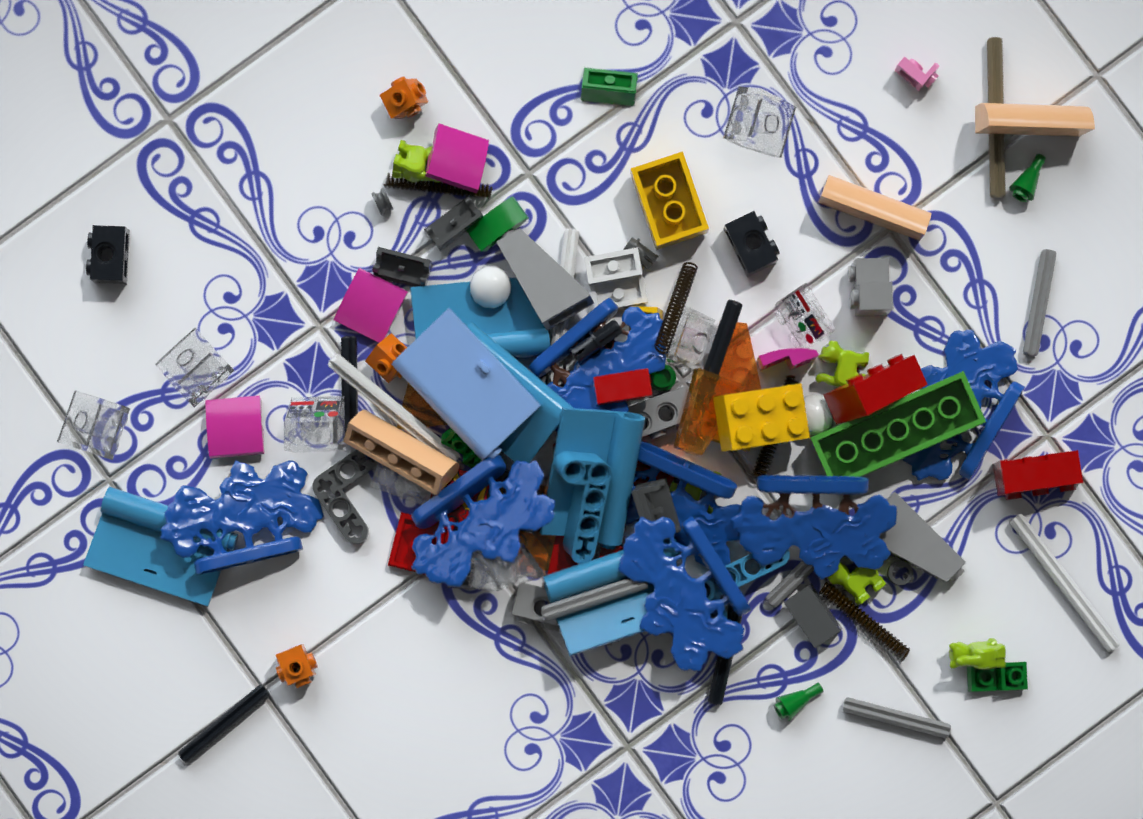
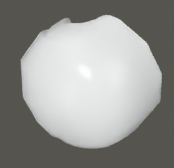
M497 266L482 267L473 274L470 282V293L474 301L484 308L501 306L507 301L511 291L510 278L504 270Z
M810 394L805 396L804 402L810 437L827 431L833 425L834 419L823 395Z

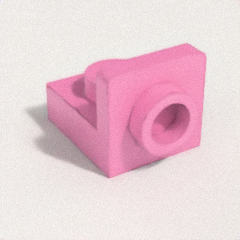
M904 56L894 71L920 91L924 85L929 88L939 75L935 72L938 70L939 65L935 62L925 74L922 72L923 67L914 59L908 60Z

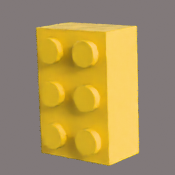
M683 151L631 168L630 174L656 250L708 233L709 227Z
M802 383L713 397L721 452L810 438Z

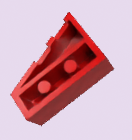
M902 354L896 355L887 360L888 365L884 367L882 364L876 365L868 369V374L862 376V374L847 379V384L823 394L836 425L867 416L928 385L915 355L905 358Z
M1078 450L1035 457H1023L1022 459L1000 460L993 463L997 496L1005 495L1006 500L1022 498L1021 493L1032 491L1033 496L1049 494V489L1058 487L1060 492L1077 490L1076 485L1083 483Z

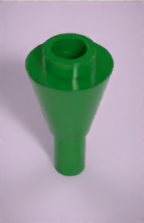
M1037 153L1030 167L1010 185L1009 189L1012 192V196L1018 201L1034 200L1040 175L1039 171L1046 160L1044 155Z
M816 683L804 691L800 690L776 697L774 709L781 719L786 718L788 721H791L809 703V700L824 692L820 683Z

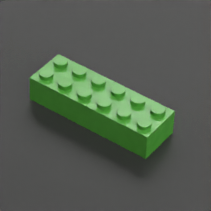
M964 371L909 394L867 416L847 421L811 437V440L827 476L862 477L986 423V420Z

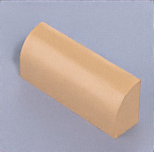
M980 103L975 106V133L1080 137L1095 129L1093 113L1087 106Z
M828 175L818 201L822 205L919 241L926 233L932 214Z
M365 409L361 410L348 423L344 443L436 496L459 471L458 462Z

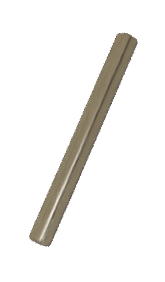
M991 37L987 40L988 103L1004 104L1003 41L1000 37ZM989 134L990 196L992 198H1003L1006 195L1004 134Z

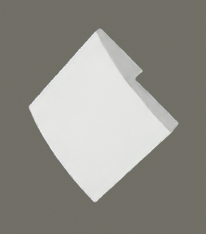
M638 247L584 257L591 297L594 301L593 308H596L608 298H611L618 305V308L648 303Z

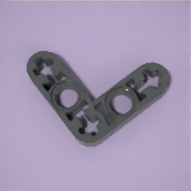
M355 450L317 476L313 481L312 487L315 495L345 539L353 544H360L367 539L369 529L343 490L376 468L380 463L377 461L372 463L370 460L362 463L366 468L361 471L359 464L353 460V457L357 455L358 459L361 460L366 455ZM346 463L353 464L356 469L355 475L350 479H345L340 474L341 467ZM321 480L331 481L332 485L329 488L335 495L339 491L341 496L333 498L328 505L325 500L330 499L325 491L319 492L318 490L321 487L319 483ZM339 501H343L348 505V513L343 517H337L333 512L334 505ZM353 513L356 519L351 521L356 527H363V530L360 532L362 537L359 539L355 536L352 538L349 536L352 529L347 523L344 527L340 524L348 520Z

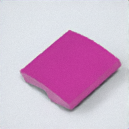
M438 123L434 132L432 150L428 156L425 177L477 193L484 171L489 140Z
M359 268L333 320L368 338L381 342L387 337L408 291Z
M788 348L762 354L757 358L756 363L759 370L762 371L785 361L789 371L815 361L819 355L817 350Z
M260 395L205 400L210 459L264 454V429L262 426Z

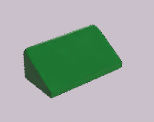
M584 68L581 100L634 106L638 73Z

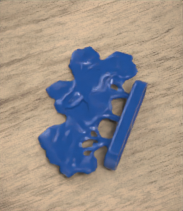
M970 329L963 332L958 330L950 335L944 348L947 367L939 368L929 365L921 368L928 384L921 389L964 371L980 409L981 401L984 397L996 398L1000 402L990 419L987 420L985 418L986 423L982 424L984 429L975 443L963 441L961 434H959L958 439L952 437L945 440L957 443V446L952 445V450L941 449V443H938L902 459L912 466V475L916 476L918 481L928 476L934 477L939 481L948 479L952 474L953 467L951 457L962 451L966 453L967 457L959 469V475L967 480L971 479L1025 389V386L1016 381L1010 384L1005 394L1000 393L997 383L1002 378L1011 376L1018 370L1017 360L1014 357L1016 353L1015 348L999 340L982 349L980 348V341L973 330ZM985 380H989L992 383L991 388L984 384ZM947 454L948 457L946 459L940 458V455Z
M641 441L638 461L650 466V469L635 471L634 482L640 477L646 480V477H649L648 482L654 481L660 471L680 479L677 489L670 492L682 529L680 532L675 533L674 539L676 542L684 546L689 545L690 540L683 531L682 522L692 516L703 530L725 566L728 565L731 560L730 550L726 542L740 540V533L732 529L730 519L740 514L741 505L718 506L714 500V495L724 499L732 498L737 489L736 483L659 447ZM689 483L706 491L707 495L696 501L686 492L685 486ZM632 493L625 525L639 519ZM709 505L713 507L712 514L707 513ZM693 554L695 561L706 567L700 556Z
M496 455L493 459L488 457L440 491L437 496H433L418 507L411 515L417 528L426 529L438 521L439 526L434 535L422 534L414 539L412 549L415 552L416 558L411 568L417 574L425 573L430 582L437 584L445 583L448 586L459 587L470 572L471 557L475 551H481L483 557L487 559L501 557L503 561L514 563L521 547L518 537L519 530L531 529L536 531L549 524L554 517V499H550L543 494L537 495V490L544 477V473L537 461L530 463L516 461L510 469L508 478L504 482H497L495 480L506 471V464L500 455ZM489 485L490 497L473 502L471 497ZM499 488H505L506 494H502ZM463 503H466L469 508L467 518L456 523L449 521L447 515ZM451 526L458 527V530L452 531ZM444 527H447L449 532L448 541L445 544H441V533L446 532ZM436 537L437 543L433 545L432 539Z
M235 460L230 470L231 476L225 478L219 487L222 494L219 499H212L199 488L186 485L179 488L174 496V501L168 505L164 513L167 524L161 528V539L171 542L175 553L182 558L192 556L200 545L212 548L214 550L212 556L204 557L194 562L197 575L303 550L301 539L299 537L283 539V531L286 527H294L304 533L311 532L316 526L317 520L324 517L319 499L302 494L300 491L305 486L306 476L308 475L307 471L299 467L295 461L289 460L273 466L271 472L263 480L258 477L253 466ZM278 517L283 519V523L278 526L277 522ZM262 528H268L275 536V541L253 545L252 536ZM207 529L210 531L215 541L212 542L211 538L206 540L200 534V530ZM221 529L222 535L218 537L216 532ZM239 531L244 535L246 548L227 552L221 542L227 533ZM193 537H198L200 542L195 543Z
M691 516L682 522L683 531L690 540L689 545L684 546L674 541L676 533L675 524L670 518L661 517L658 520L650 521L641 517L634 525L635 533L628 536L623 546L624 554L620 559L619 571L623 575L636 582L653 583L655 588L654 592L646 597L645 609L647 613L642 617L639 628L656 636L666 632L673 633L671 653L677 666L685 671L689 669L700 671L707 660V652L709 651L726 659L742 651L743 645L741 641L744 638L745 628L740 623L728 620L723 615L724 607L730 604L738 616L745 615L751 611V608L697 521ZM669 538L672 543L664 544L663 540ZM675 548V552L681 551V555L676 557L666 556L664 549ZM692 554H698L708 569L699 578L690 577L685 570L686 558ZM682 559V564L677 566L676 560ZM713 578L725 597L721 600L709 601L705 588L706 581ZM717 610V617L711 618L710 614Z

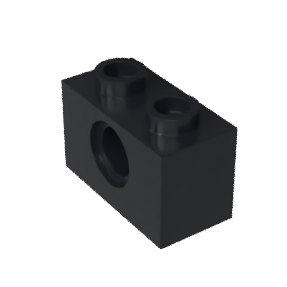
M752 211L724 225L723 229L747 277L777 263V255L780 252L773 239L768 240L765 234L768 228L761 215L757 217L755 211ZM750 236H755L760 240L761 246L758 249H750L746 245V239Z
M93 225L92 232L88 233L87 245L88 249H91V259H87L86 274L90 276V280L94 283L127 284L130 230L126 226ZM106 248H112L113 257L109 261H102V251Z

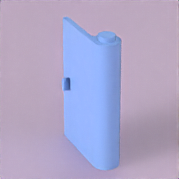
M450 308L432 323L391 364L482 461L488 457L493 459L502 451L499 447L502 442L541 406Z

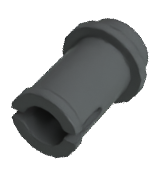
M632 237L623 250L638 247L641 264L649 270L653 263L644 256L655 262L659 255H656L639 242L641 239L638 238L636 240Z

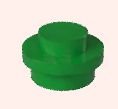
M665 364L663 370L649 374L651 386L658 391L671 389L676 381L674 369Z

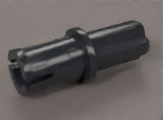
M612 320L595 333L590 332L589 337L569 350L573 356L584 350L575 358L580 364L596 351H602L603 346L622 334V328L615 320Z

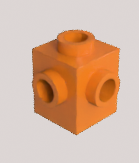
M400 77L391 82V88L379 95L391 119L405 118L406 116L411 118L422 111V106L429 103L426 97V90L417 78L406 79L405 77Z
M391 333L375 346L365 362L384 380L390 383L397 376L400 379L403 378L391 364L407 347Z
M304 644L276 654L280 665L276 667V671L281 682L286 681L288 686L295 684L296 688L312 682L310 677L316 675L314 669L318 668L313 653L308 654ZM296 662L300 664L299 672H295L293 668Z

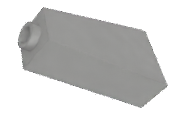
M520 228L516 231L506 232L497 241L499 248L546 330L594 304L589 292Z
M896 492L892 493L887 498L889 505L897 507L896 525L879 535V538L885 541L890 554L943 583L949 579L952 582L957 580L965 571L962 566L966 562Z

